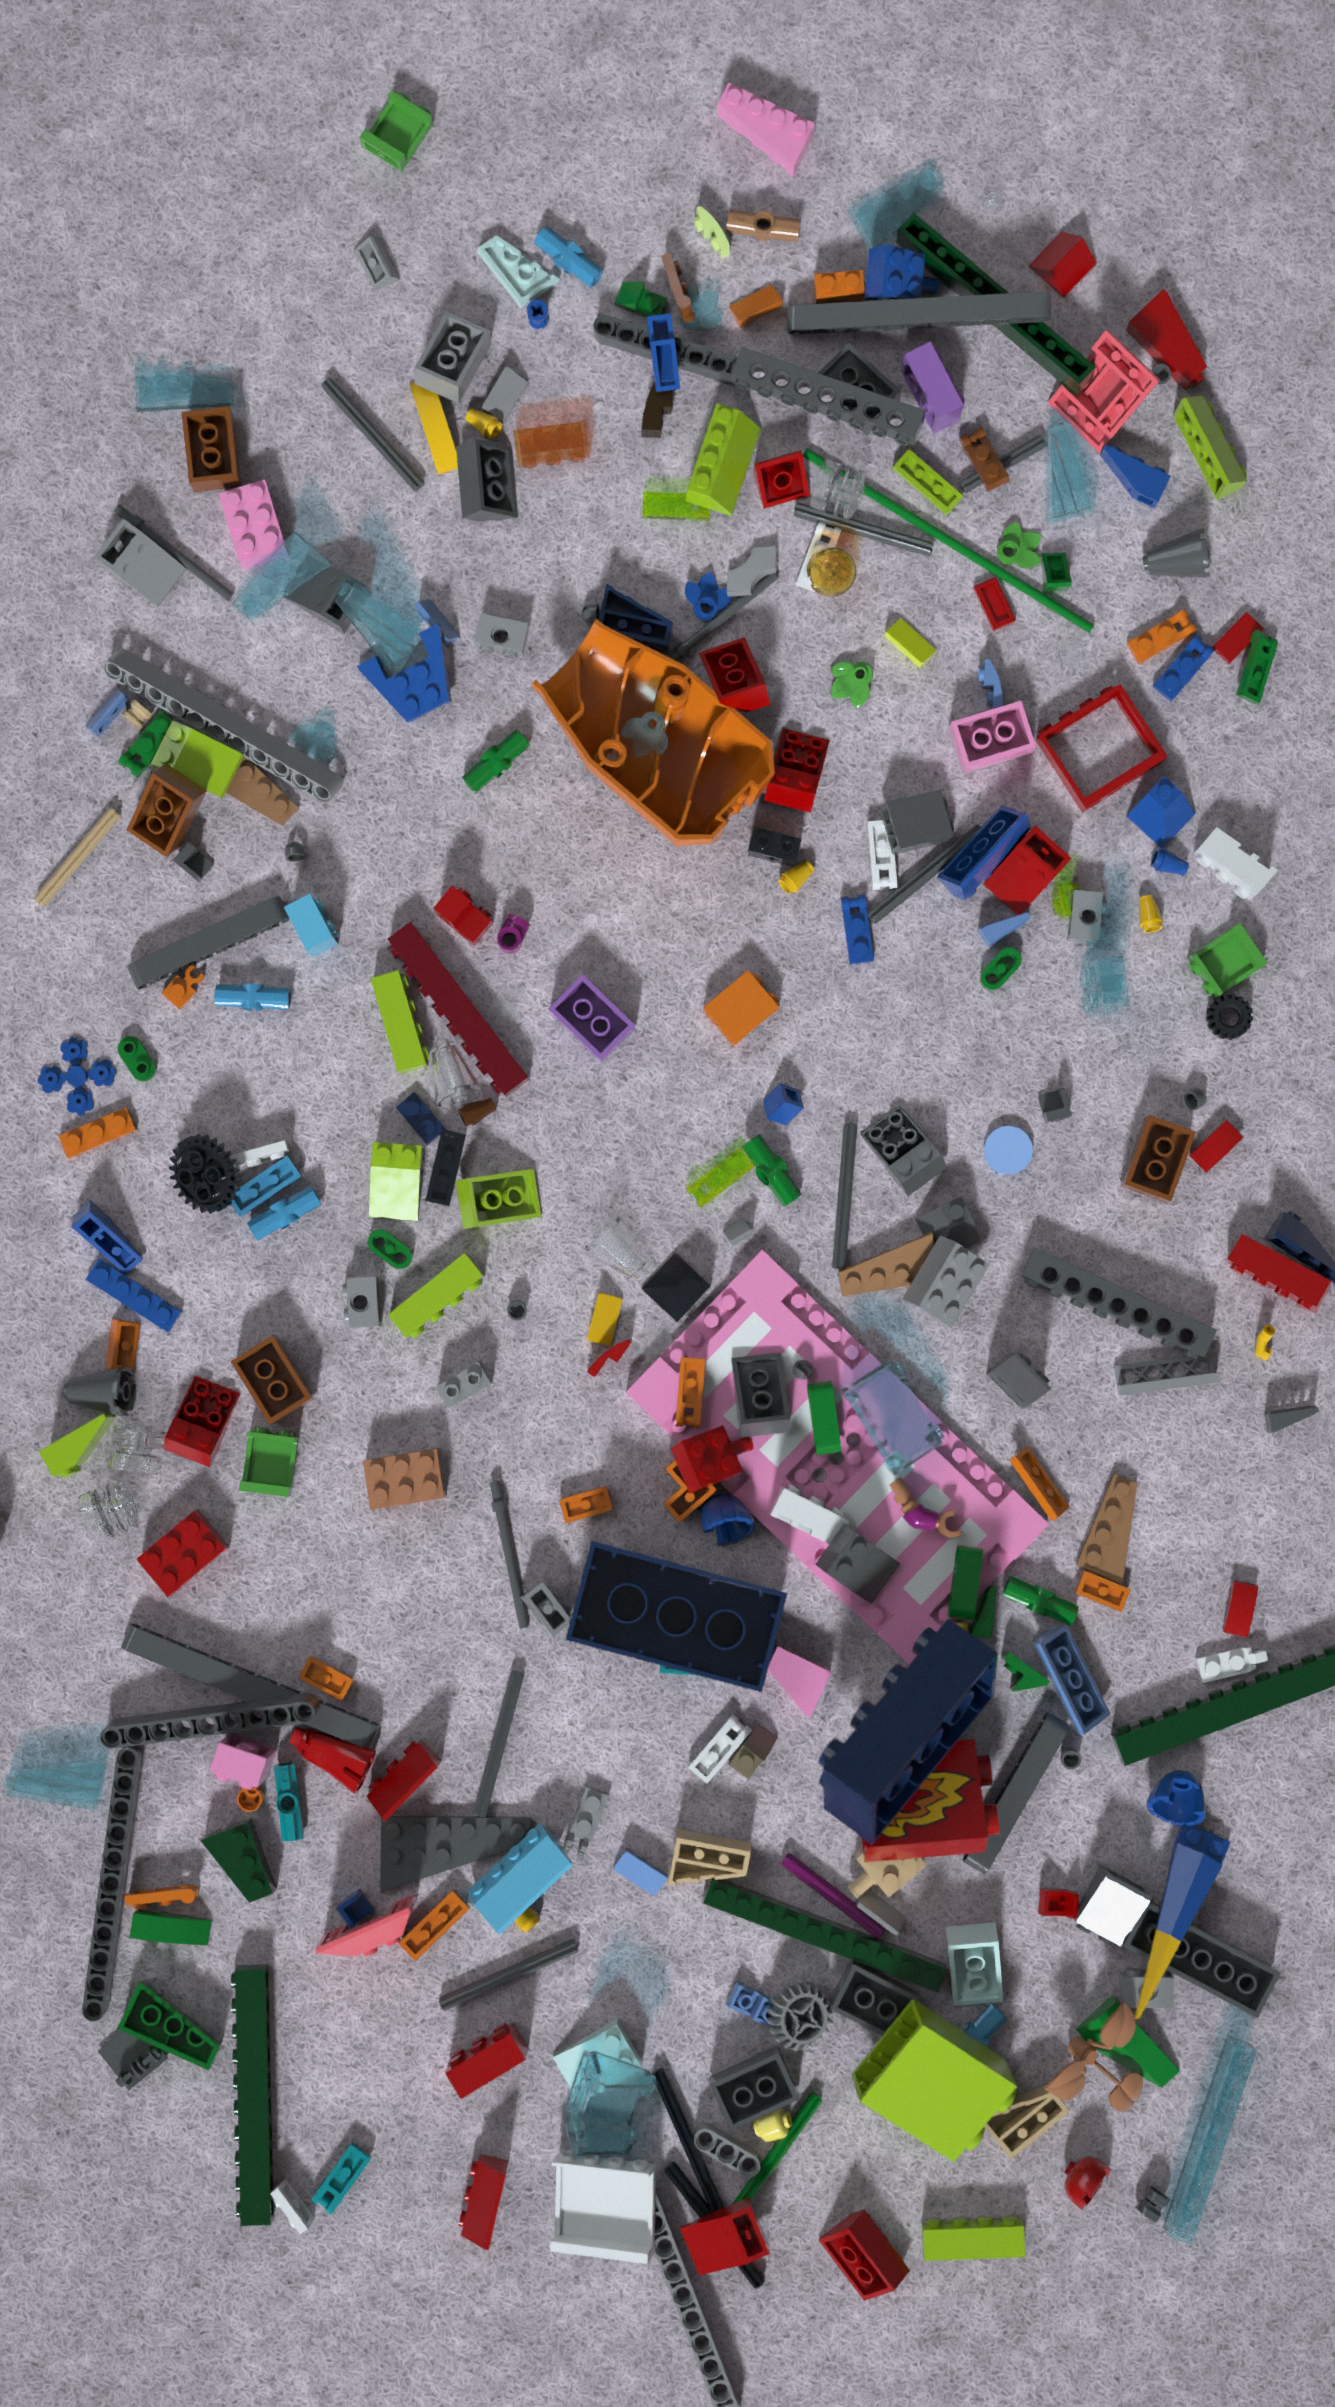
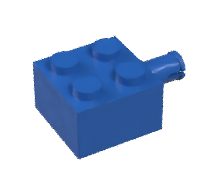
M884 244L869 249L864 299L880 301L921 298L922 291L935 294L939 289V280L923 276L925 254Z

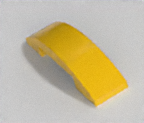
M415 382L410 383L409 386L438 475L458 469L456 449L438 394L416 385Z

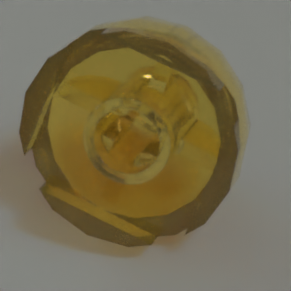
M836 547L824 548L815 552L808 562L807 577H810L811 587L819 595L826 597L842 595L851 589L856 580V563L852 556L844 549Z

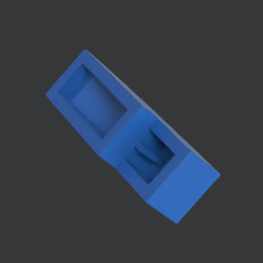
M671 313L647 316L656 392L680 389Z

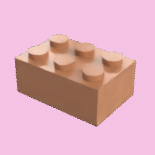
M439 1448L363 1460L370 1510L446 1497Z

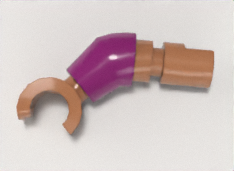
M901 1477L889 1484L895 1493V1496H893L897 1504L900 1503L902 1505V1508H900L904 1513L902 1517L911 1527L924 1530H934L936 1528L938 1533L946 1539H953L963 1534V1531L960 1529L951 1532L945 1526L946 1519L954 1516V1510L947 1511L938 1516V1512L925 1508L922 1504L919 1505L916 1499L912 1500L910 1496L913 1494Z

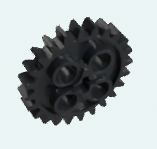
M197 1134L177 1144L178 1147L172 1150L175 1155L170 1157L174 1165L169 1167L171 1171H174V1175L170 1176V1179L177 1182L173 1188L181 1190L178 1196L186 1197L185 1204L192 1202L193 1210L200 1207L201 1213L206 1211L209 1214L215 1211L219 1212L231 1205V1201L237 1198L235 1192L240 1190L235 1183L241 1181L239 1177L235 1176V1173L239 1172L240 1169L233 1167L237 1160L229 1158L232 1151L225 1152V1144L217 1145V1138L210 1139L208 1134L204 1136Z

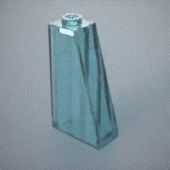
M1063 422L1056 423L1048 429L1045 436V521L1047 525L1092 513L1096 507L1072 423L1065 425Z
M356 580L344 581L337 590L338 596L335 602L386 669L399 673L421 639L419 633L423 630Z
M95 1757L15 1768L10 1771V1774H6L4 1780V1789H7L6 1796L96 1810L100 1805L108 1757Z

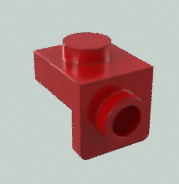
M1040 1888L1038 1914L1043 1916H1065L1070 1919L1077 1918L1079 1894L1067 1889Z

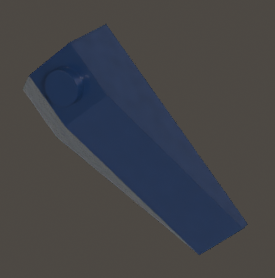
M1291 1211L1280 1213L1264 1238L1335 1284V1261L1307 1226L1300 1222L1301 1217Z

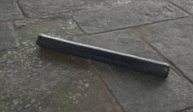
M659 2068L652 2072V2078L712 2212L720 2210L723 2207V2203L700 2150L694 2143L693 2134L664 2069Z
M674 2161L669 2163L664 2168L665 2174L699 2218L713 2213ZM753 2262L737 2266L755 2289L764 2284L765 2278Z

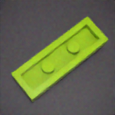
M910 449L893 466V471L945 516H948L963 499V495Z

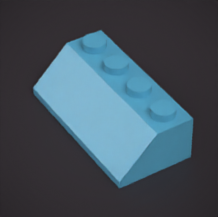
M539 1823L516 1846H513L507 1855L494 1864L489 1872L476 1881L467 1892L474 1906L500 1935L570 1869L573 1863L560 1841Z

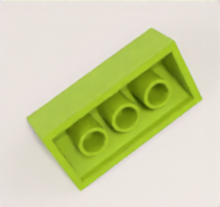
M1203 395L1185 397L1181 399L1173 417L1216 500H1219L1243 488L1247 481V474L1242 465L1239 466L1235 458L1236 453L1233 446L1227 443L1224 437L1225 431L1221 423L1216 422L1211 403L1209 401L1206 402Z
M716 403L687 487L686 502L732 516L761 428L740 410Z

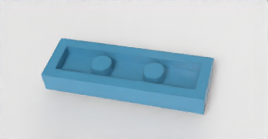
M286 1156L241 1186L240 1190L235 1192L237 1198L231 1201V1205L239 1217H243L301 1178L302 1175L290 1157Z

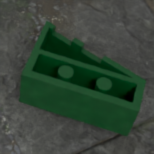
M252 1818L205 1835L200 1840L249 1903L269 1896L277 1889Z

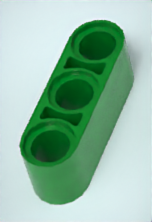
M832 1381L807 1384L816 1455L841 1452Z
M957 1546L948 1605V1617L974 1620L983 1560V1549Z

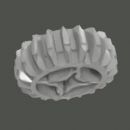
M793 1981L792 1987L784 1984V1992L778 1990L776 1991L778 1998L776 2000L770 1999L774 2006L767 2009V2012L772 2015L766 2019L767 2023L771 2025L769 2031L774 2035V2039L778 2043L781 2042L783 2047H790L793 2051H797L799 2048L807 2051L808 2045L816 2047V2039L824 2041L821 2036L823 2032L830 2033L826 2025L833 2023L832 2019L828 2017V2015L833 2013L830 2007H828L831 2002L825 1997V1992L821 1989L819 1990L815 1984H809L807 1981H802L801 1984ZM815 2008V2015H814V2018H813L812 2012H813V2009ZM796 2012L798 2014H802V2016L806 2017V2019H803L801 2017L798 2018V2016H796L793 2013ZM785 2014H787V2022H786V2024H785Z

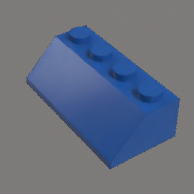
M1001 805L938 874L937 878L953 896L964 901L976 892V888L991 876L994 868L1006 859L1014 846L1023 840L1025 834L1030 830L1029 818L1026 813Z

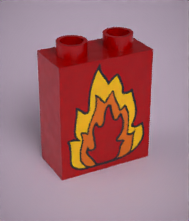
M975 1739L958 1740L873 1845L862 1838L864 1863L985 1852L988 1835H999V1819L996 1804H983L981 1786H992V1768L989 1755L977 1756Z

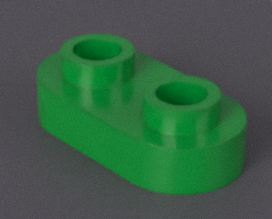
M1008 947L1002 949L980 974V983L983 988L989 991L998 990L1021 965L1022 958L1018 950ZM1011 957L1013 963L1011 965L1005 964L1004 958ZM988 975H994L996 982L990 983Z
M132 1036L121 1039L117 1050L133 1077L142 1082L153 1079L157 1071L156 1065L141 1041ZM132 1044L134 1047L133 1051L127 1053L126 1046ZM145 1064L147 1070L144 1073H140L139 1067Z
M375 1230L369 1235L368 1247L393 1268L405 1269L411 1264L413 1259L411 1250L385 1230ZM378 1238L385 1239L384 1246H377L376 1241ZM399 1252L405 1255L404 1260L401 1262L396 1260V1255Z

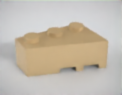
M677 1829L668 1876V1886L690 1881L695 1883L705 1879L715 1878V1880L746 1876L751 1854V1842Z

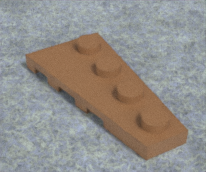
M243 757L226 794L283 826L299 808L250 760Z
M928 1232L915 1240H909L902 1243L903 1245L883 1251L870 1259H864L845 1267V1269L838 1270L841 1295L848 1296L910 1286L934 1246L933 1233Z
M1113 1473L1076 1565L1123 1584L1138 1483Z

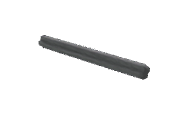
M327 378L322 383L323 390L414 491L419 490L424 484L421 477L332 378Z
M797 503L794 510L795 517L815 523L821 521L826 523L828 527H838L842 531L918 554L930 556L933 551V542L823 509Z
M975 824L867 912L869 920L877 924L941 872L979 831L981 826Z
M845 1124L843 1128L832 1268L839 1270L846 1267L857 1125Z
M519 1671L511 1672L477 1797L474 1814L480 1817H486L521 1690L524 1674Z
M574 1939L568 1940L441 1996L439 2004L442 2010L446 2011L578 1952L577 1943Z

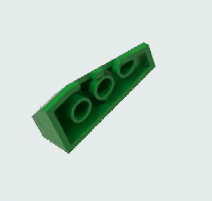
M1111 1995L1076 2028L1077 2032L1086 2041L1090 2038L1095 2042L1102 2043L1100 2038L1102 2027L1118 2009L1120 2003ZM1136 2021L1134 2034L1124 2047L1119 2048L1114 2045L1111 2050L1095 2047L1096 2051L1129 2070L1138 2073L1161 2088L1180 2072Z

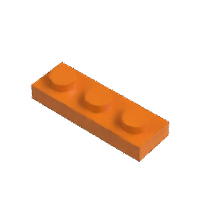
M125 1107L58 1135L67 1158L70 1159L137 1131L128 1108Z
M1029 1446L1024 1447L1009 1459L1051 1521L1059 1518L1070 1508V1505Z
M452 1889L398 1944L416 1961L470 1909V1906Z

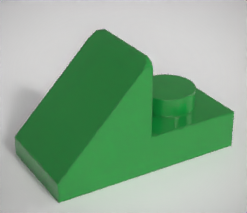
M623 282L614 305L646 318L647 316L662 315L667 298L646 290L645 282Z
M1066 552L1041 553V565L1044 576L1042 591H1067L1071 587L1072 581Z
M1008 1650L1001 1657L1006 1662L1004 1664L1005 1668L1015 1675L1018 1671L1021 1672L1010 1688L1012 1691L1042 1687L1049 1684L1050 1681Z

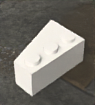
M1216 827L1194 852L1197 856L1196 860L1205 868H1208V866L1216 872L1215 876L1221 882L1231 884L1235 888L1233 891L1240 898L1251 900L1264 888L1278 869L1274 866L1270 869L1266 868L1258 862L1260 859L1258 855L1253 853L1250 856L1241 848V843Z
M790 1484L788 1488L782 1486L769 1511L771 1516L779 1518L828 1544L831 1543L843 1524L848 1526L850 1520L845 1518L846 1512L836 1507H833L831 1511L823 1507L824 1501L812 1495L810 1499L801 1496L802 1490Z

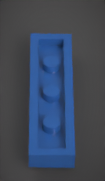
M98 1259L85 1279L166 1332H170L182 1313L181 1310L101 1259Z

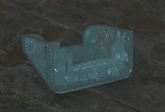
M889 1359L842 1387L840 1391L849 1404L852 1405L851 1408L867 1431L881 1458L885 1459L884 1462L887 1469L894 1476L943 1444L941 1439L944 1438V1434L938 1425L933 1426L904 1379L903 1375L906 1372L899 1360L894 1362L892 1359Z
M597 2051L583 2052L564 2109V2124L572 2156L630 2154L633 2143L637 2141V2130L633 2128L631 2120L640 2095L643 2097L650 2096L656 2086L655 2077L651 2075L649 2070Z

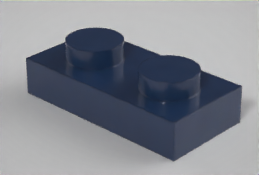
M415 1092L396 1107L426 1145H429L440 1136L442 1129L446 1130Z

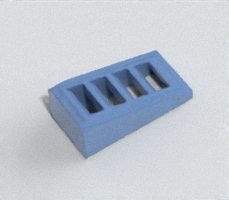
M1028 912L982 926L977 932L987 947H991L1027 923L1031 916Z

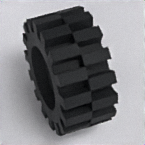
M1226 994L1217 998L1210 1004L1206 1012L1208 1013L1206 1017V1022L1208 1021L1209 1023L1208 1028L1212 1029V1033L1215 1036H1220L1219 1038L1232 1040L1233 1038L1240 1037L1251 1027V1021H1253V1016H1251L1253 1010L1248 1006L1250 1003L1248 1001L1245 1002L1242 996L1237 997L1236 994ZM1232 1008L1238 1013V1022L1234 1026H1227L1221 1021L1220 1015L1223 1009Z

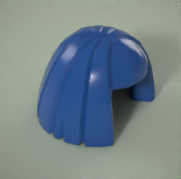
M716 1494L706 1499L702 1505L700 1514L703 1533L713 1532L716 1529L718 1546H727L730 1543L735 1544L743 1541L744 1538L750 1537L756 1529L754 1519L747 1507L731 1494Z
M1175 1770L1166 1774L1157 1782L1147 1799L1146 1807L1153 1816L1156 1815V1818H1160L1167 1823L1170 1821L1174 1825L1184 1826L1186 1823L1187 1826H1193L1196 1823L1200 1824L1204 1821L1206 1815L1202 1786L1199 1780L1189 1771Z

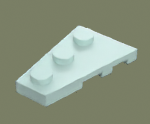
M497 235L477 248L479 256L520 308L559 283L558 277L542 270L538 263L535 261L532 263L522 256L519 250Z

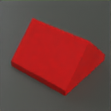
M1061 231L1029 264V267L1064 299L1097 263L1083 237Z
M801 450L754 463L753 475L764 509L810 496Z

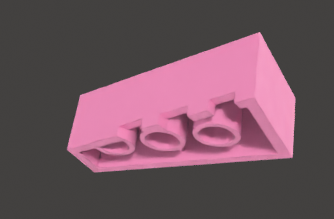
M729 82L718 102V116L739 134L744 135L756 148H760L772 161L782 166L789 175L794 177L814 137V122Z

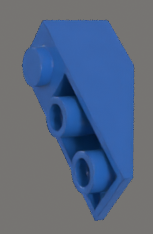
M1105 445L1100 456L1131 497L1155 509L1171 476L1160 467H1151L1145 464V461L1137 456L1130 457L1124 454L1116 446L1109 447Z

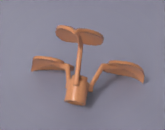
M1121 2001L1118 2009L1105 2022L1100 2033L1102 2043L1095 2042L1090 2038L1086 2041L1081 2036H1076L1070 2041L1068 2052L1073 2056L1074 2060L1068 2063L1046 2085L1044 2089L1061 2100L1073 2099L1085 2085L1086 2079L1084 2074L1087 2072L1085 2064H1093L1117 2085L1109 2093L1110 2105L1120 2112L1128 2111L1133 2107L1143 2089L1142 2077L1136 2072H1129L1119 2081L1096 2061L1098 2054L1095 2048L1100 2047L1111 2050L1114 2045L1121 2048L1130 2041L1136 2025L1133 2012L1127 2004Z

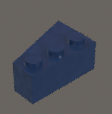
M606 584L599 621L603 625L655 651L668 653L673 632V622Z

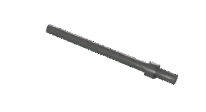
M120 504L115 508L114 512L143 532L227 601L232 598L234 593L144 524L145 521L137 514H131Z
M774 573L764 577L755 585L752 595L739 597L684 643L680 642L674 647V651L667 657L675 661L679 658H685L690 654L689 650L778 579L777 575Z
M499 1481L490 1482L493 1498L491 1505L497 1517L519 1629L529 1627L525 1604L520 1598L522 1590L505 1512L507 1510L506 1500L502 1498Z

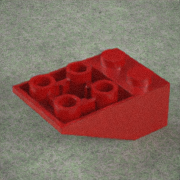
M783 728L774 759L775 774L767 785L764 801L811 813L830 740Z
M1035 825L983 885L1016 915H1019L1029 907L1072 858Z
M194 1376L164 1437V1450L211 1467L241 1393Z
M749 2197L680 2227L699 2276L745 2265L770 2254L769 2243Z

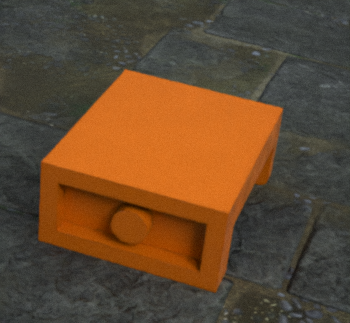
M749 970L703 1007V1012L733 1047L737 1046L743 1038L780 1008L777 1005L780 1001L772 991L767 993L762 987L764 984L762 979L755 972L751 974Z

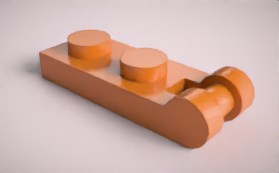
M1186 609L1181 610L1171 618L1127 642V646L1138 665L1198 630L1196 625L1190 622L1188 618L1189 613ZM1177 623H1180L1183 628L1180 632H1177L1174 627Z
M681 1357L675 1427L693 1425V1428H700L706 1359ZM684 1407L694 1408V1415H684Z
M189 1884L130 1891L125 1895V1905H133L134 1909L148 1907V1903L158 1902V1906L171 1905L173 1900H182V1902L189 1904L197 1898L199 1889L196 1885Z

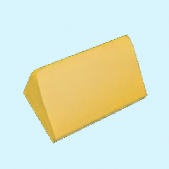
M598 1293L587 1336L588 1341L611 1346L623 1301L622 1298Z

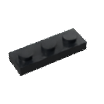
M441 1130L425 1201L450 1206L466 1137L465 1134Z

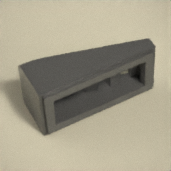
M1309 1405L1265 1412L1267 1432H1277L1319 1412L1317 1406Z

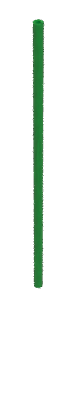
M806 448L803 457L1076 626L1088 633L1091 632L1094 624L809 448Z

